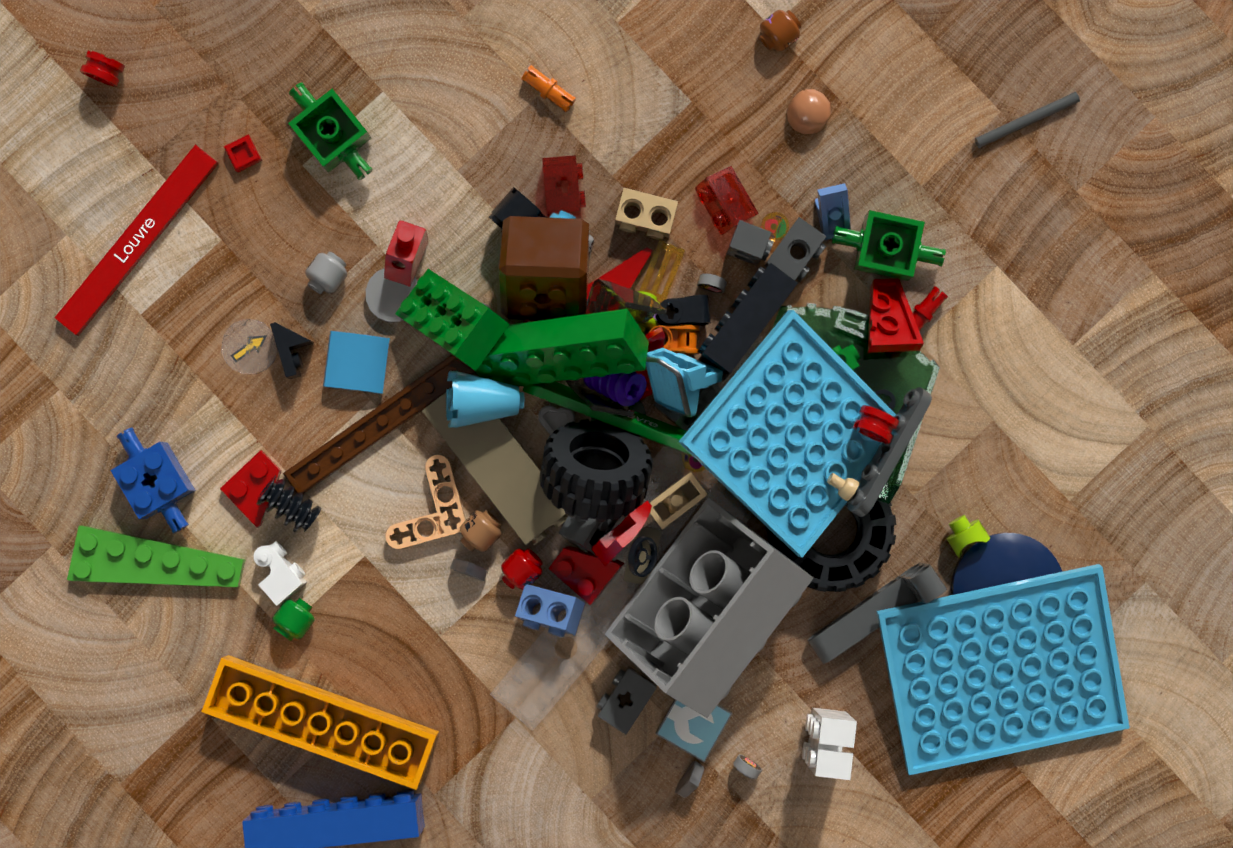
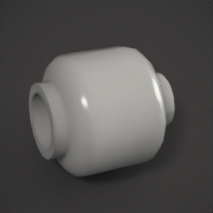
M330 251L327 254H317L305 271L307 278L310 280L307 285L319 294H322L323 291L327 293L336 292L347 277L346 263Z

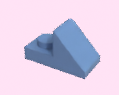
M845 183L818 189V198L815 199V205L822 234L826 236L824 240L834 237L835 226L851 230L848 190Z

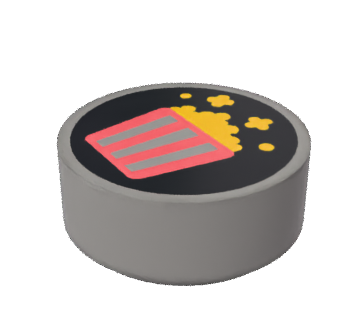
M702 274L699 277L697 286L709 292L724 293L727 282L722 277L716 275Z
M739 754L733 762L734 767L750 779H757L762 772V768L743 755Z

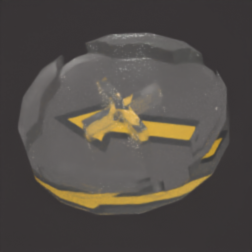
M242 319L233 323L225 331L221 353L225 362L233 370L245 375H251L267 370L274 363L278 349L272 329L265 323L255 319Z

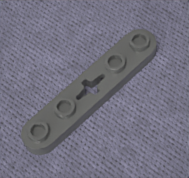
M921 387L909 390L904 396L903 405L898 414L894 416L899 420L897 429L892 430L893 438L889 444H880L870 464L863 469L862 478L855 494L847 501L848 510L858 517L866 515L874 506L931 403V394Z

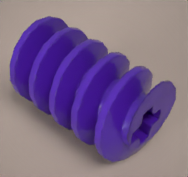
M636 372L583 378L588 388L610 398L614 402H618L622 406H631L637 403L644 395L647 384L645 377Z

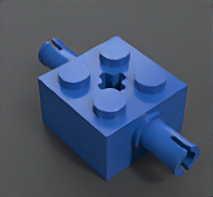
M133 427L124 430V434L119 433L116 437L120 440L129 458L126 462L110 471L138 519H148L161 512L173 534L182 530L181 528H186L189 524L179 510L177 503L196 490L167 442H158L148 449H144ZM151 476H157V479L154 481L155 485H150L149 483Z

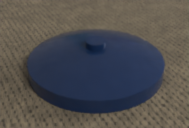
M1017 533L989 535V541L975 542L962 554L952 575L951 595L1062 572V569L1052 552L1039 541Z

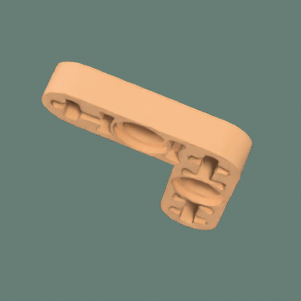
M434 455L427 460L425 465L437 513L390 526L386 532V541L392 548L401 549L460 532V526L466 520L452 465L445 456ZM439 459L440 463L446 464V468L442 469L443 478L450 476L451 481L441 482L435 486L434 480H439L437 472L431 471V467L435 465V460ZM443 486L450 487L454 493L453 499L447 503L442 502L438 498V491ZM457 503L458 509H452L454 517H460L461 522L457 523V529L453 530L452 526H446L445 521L449 519L448 510L442 513L441 507H450ZM427 520L433 524L434 531L431 536L424 537L420 535L418 526L422 521ZM413 524V533L417 538L416 541L412 542V536L404 537L402 544H399L397 540H392L391 535L395 534L396 528H399L400 532H406L410 530L408 525Z

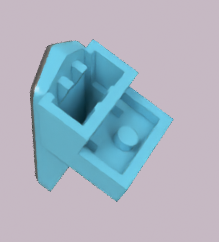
M665 348L647 353L646 370L654 401L672 412L686 417L695 416L700 389L708 388L710 385L722 381V370L685 354L674 353Z

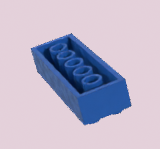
M414 790L398 791L396 796L386 797V793L370 794L368 799L358 800L357 796H346L340 798V802L330 803L329 799H319L312 801V805L301 806V802L286 803L284 808L273 809V805L258 806L256 811L250 812V815L242 821L245 848H324L419 837L425 827L421 793L414 794Z

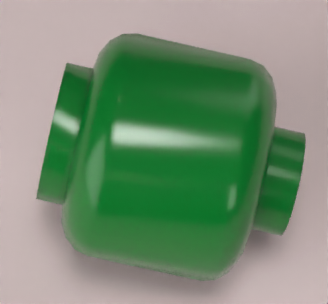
M300 598L296 602L291 599L285 600L272 618L275 624L273 629L290 641L293 638L302 639L315 621L314 616L310 613L313 607Z

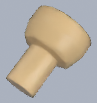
M834 473L827 480L828 484L838 489V495L845 501H849L853 497L859 486L857 480L853 478H846L844 480Z

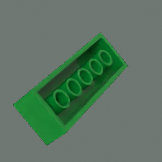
M628 309L512 324L507 327L475 372L479 377L515 386L553 383L554 381L578 380L594 376L604 377L619 373L629 374L645 370L649 341Z

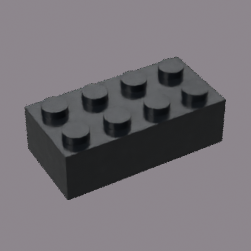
M772 263L766 269L760 267L747 285L751 288L748 292L746 289H743L732 304L731 308L735 311L732 314L727 311L714 328L718 332L716 336L710 333L700 346L698 352L702 355L698 360L722 370V380L725 381L798 283Z

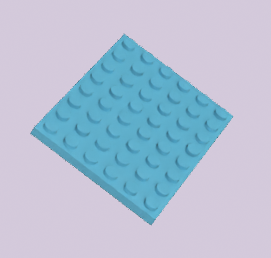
M1100 564L936 598L928 603L917 602L876 611L906 770L909 775L1130 728L1103 567Z

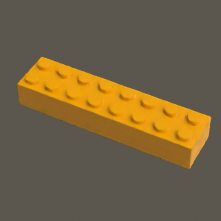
M230 655L220 659L201 711L415 790L421 784L439 734L437 730Z

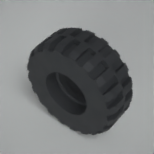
M881 491L874 506L866 515L858 517L853 513L857 524L856 536L849 548L841 553L834 555L822 554L811 546L803 558L798 557L766 527L768 533L767 542L814 578L807 587L823 592H843L853 587L862 586L865 584V581L869 578H874L880 572L879 569L883 563H887L891 556L889 554L891 546L895 545L894 525H896V518L892 514V504L889 498Z

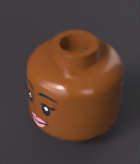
M779 9L761 22L760 31L762 35L759 36V39L768 50L773 48L779 52L784 51L799 39L801 24L790 10L785 12Z

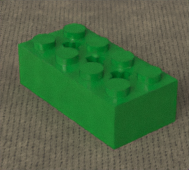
M427 269L424 275L419 278L413 290L403 300L395 313L413 328L475 371L510 325L489 307L430 269Z

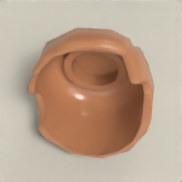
M806 89L798 92L787 108L788 123L795 131L804 135L819 132L831 115L830 102L823 93L815 89Z

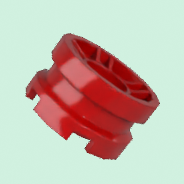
M88 50L85 56L87 59L86 64H82L79 72L98 82L117 87L120 81L118 79L119 73H123L125 65L112 58L109 59L103 54Z
M862 405L859 411L861 416L859 420H855L853 429L857 430L859 427V433L878 442L889 444L893 438L892 430L897 429L899 420L882 410Z

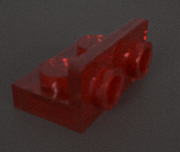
M732 166L706 177L695 187L698 199L704 204L713 225L721 235L736 227L739 220L746 222L759 214Z

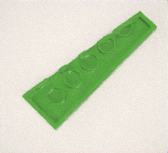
M79 525L67 580L240 587L246 559Z

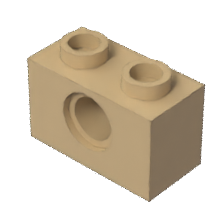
M689 472L649 502L652 505L650 515L659 527L664 529L708 494L694 475Z

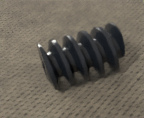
M275 475L260 493L256 504L259 506L266 501L268 503L265 510L267 513L276 508V519L285 515V526L295 522L293 532H297L301 528L305 532L315 521L322 508L316 506L311 509L313 502L310 499L302 503L304 495L299 492L293 496L294 487L289 486L284 489L285 480L283 479L274 483Z

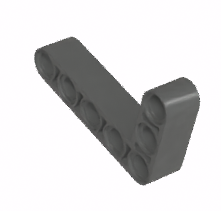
M918 563L813 634L807 641L822 663L825 664L879 628L876 611L913 604L917 601L928 603L943 594L947 588L930 564Z

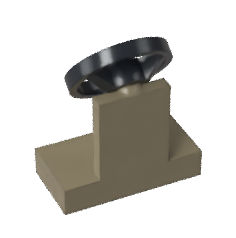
M642 527L630 542L623 581L637 584L644 583L655 568L662 530Z

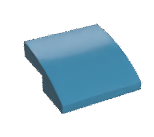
M330 331L323 387L383 394L390 338Z

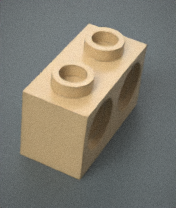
M623 188L615 224L620 225L619 229L625 232L636 233V230L647 232L646 236L652 239L663 240V237L669 238L678 201ZM628 206H636L640 210V215L637 218L631 219L625 215L624 211ZM655 213H663L667 217V222L664 225L658 226L652 222L651 217Z

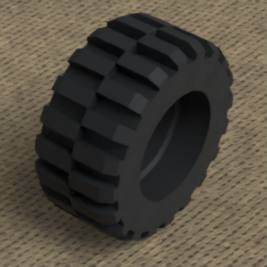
M582 419L578 423L572 421L564 427L561 426L556 429L546 440L540 471V485L548 500H552L551 502L558 509L563 508L565 513L570 516L577 515L580 516V519L587 521L588 518L596 519V522H604L605 519H611V521L618 520L622 515L624 517L628 516L643 504L648 490L653 459L643 439L638 435L634 436L632 432L597 419L596 421Z

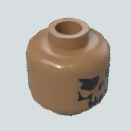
M487 510L484 512L474 511L460 526V533L463 536L460 541L472 552L475 549L486 552L500 538V527L502 524Z

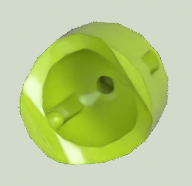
M962 515L948 524L953 533L946 539L958 558L961 556L962 549L966 545L973 542H987L990 540V536L979 519L969 523L966 516Z

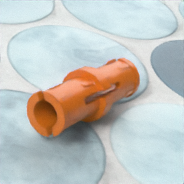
M530 65L527 69L529 71H525L521 80L539 91L543 99L548 98L562 108L564 112H568L569 106L574 104L576 97L558 86L554 78L550 80L535 69L534 66Z

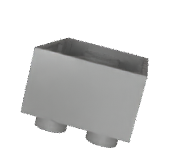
M708 497L605 635L663 692L708 718L719 702L728 695L732 685L750 661L763 649L767 639L788 611L798 603L802 593L814 578L750 527Z

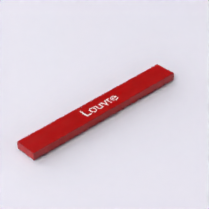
M195 144L54 318L72 333L79 336L219 163Z

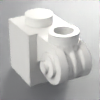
M277 541L271 545L261 546L254 552V561L258 566H270V575L258 585L276 606L281 605L307 583L303 578L306 575L297 563L291 564L286 560L284 556L287 552Z

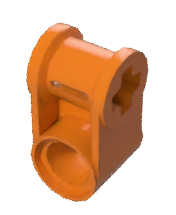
M659 325L649 331L650 333L662 327L667 340L664 348L685 355L699 354V349H697V332L700 331V326Z

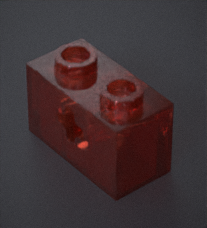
M576 155L542 158L548 218L552 213L559 214L560 210L573 216L581 215V208L586 207L585 190L579 191L578 180H584L582 163L576 162ZM562 181H567V184L570 186L566 193H562V189L557 188L562 185Z

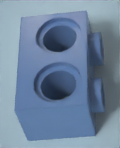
M527 584L524 586L515 616L523 620V626L539 630L540 626L549 628L548 633L564 638L565 633L575 636L585 603L573 596ZM540 603V611L533 615L534 606ZM566 610V617L558 622L559 613Z

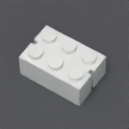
M812 708V714H807L805 731H808L810 738L808 743L804 742L802 759L805 760V763L815 776L843 780L851 779L853 753L842 752V747L854 748L857 721L846 711Z

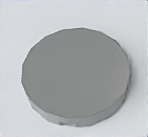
M384 269L377 271L369 279L365 289L366 302L370 311L379 319L389 323L404 321L395 313L417 284V279L414 277L412 285L409 287L385 279Z

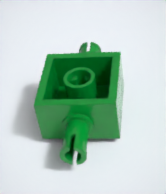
M303 82L298 83L296 87L302 93V96L298 94L294 87L289 91V95L293 97L303 112L288 124L328 173L340 163L345 162L358 180L364 179L365 176L359 167H362L367 175L373 169L359 154L358 150L372 139L369 133L333 88L316 100ZM328 127L334 129L335 132L332 135L326 131Z
M869 210L865 215L863 227L860 231L835 226L834 237H832V244L836 243L856 248L857 255L854 270L906 281L914 277L918 261L942 267L945 259L942 257L946 254V249L922 245L924 221ZM887 240L891 241L890 245L892 247H895L890 252L887 251L886 246H883Z

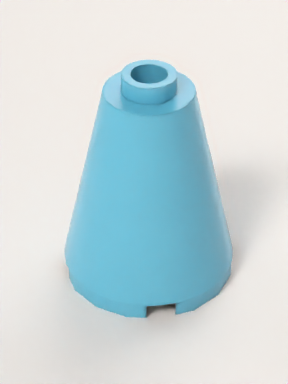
M449 371L447 381H452V388L446 389L447 420H450L448 428H457L518 415L519 409H524V392H519L518 386L459 371Z

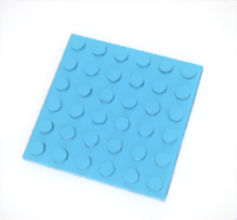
M788 310L679 440V443L796 556L803 558L847 503L838 495V489L827 483L829 476L834 473L844 480L846 478H853L860 482L863 469L870 464L882 443L859 433V427L857 430L853 429L855 420H859L861 416L859 411L862 405L877 408L893 417L896 414L794 310Z

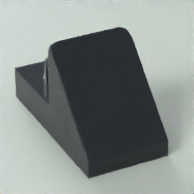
M276 322L271 323L270 326L286 378L294 379L301 377L300 369H303V363L298 352L294 353V349L314 344V342Z

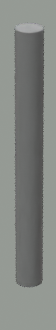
M1076 92L1071 93L976 137L975 143L978 148H981L1080 102V98Z

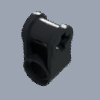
M708 295L666 299L658 307V322L663 326H703L711 324ZM667 307H670L671 311L676 312L672 319H668L666 314H662Z

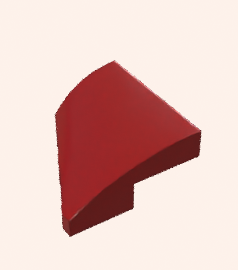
M648 500L631 512L621 524L602 537L592 547L591 550L605 567L634 539L644 526L652 508Z

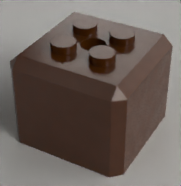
M509 216L503 220L499 262L501 313L507 319L548 320L585 315L587 310L589 272V223L583 219Z

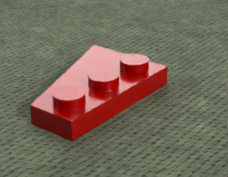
M873 279L870 286L868 353L920 351L924 342L900 279Z

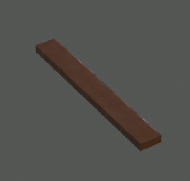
M449 356L283 473L291 486L294 487L296 493H306L420 413L446 393V389L452 388V381H447L449 371H459L474 375L476 372L455 356Z

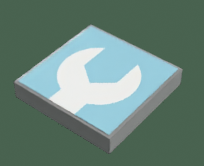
M675 699L655 734L705 763L733 713L717 705L709 717L706 718Z

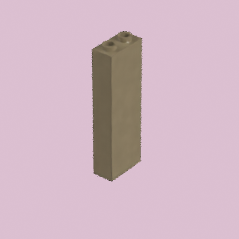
M446 393L422 410L525 545L529 542L536 545L547 536L545 533L547 528L551 525L558 528L566 521L568 515L564 509L555 507L551 502L552 500H548L540 485V469L500 418L457 428H448L450 420H447Z

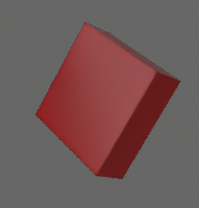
M249 134L223 146L237 173L263 161Z

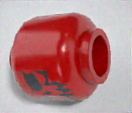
M519 548L501 564V570L504 574L501 578L509 588L514 589L517 587L523 590L524 586L527 584L532 585L542 575L541 565H543V562L531 549L527 548L524 550Z

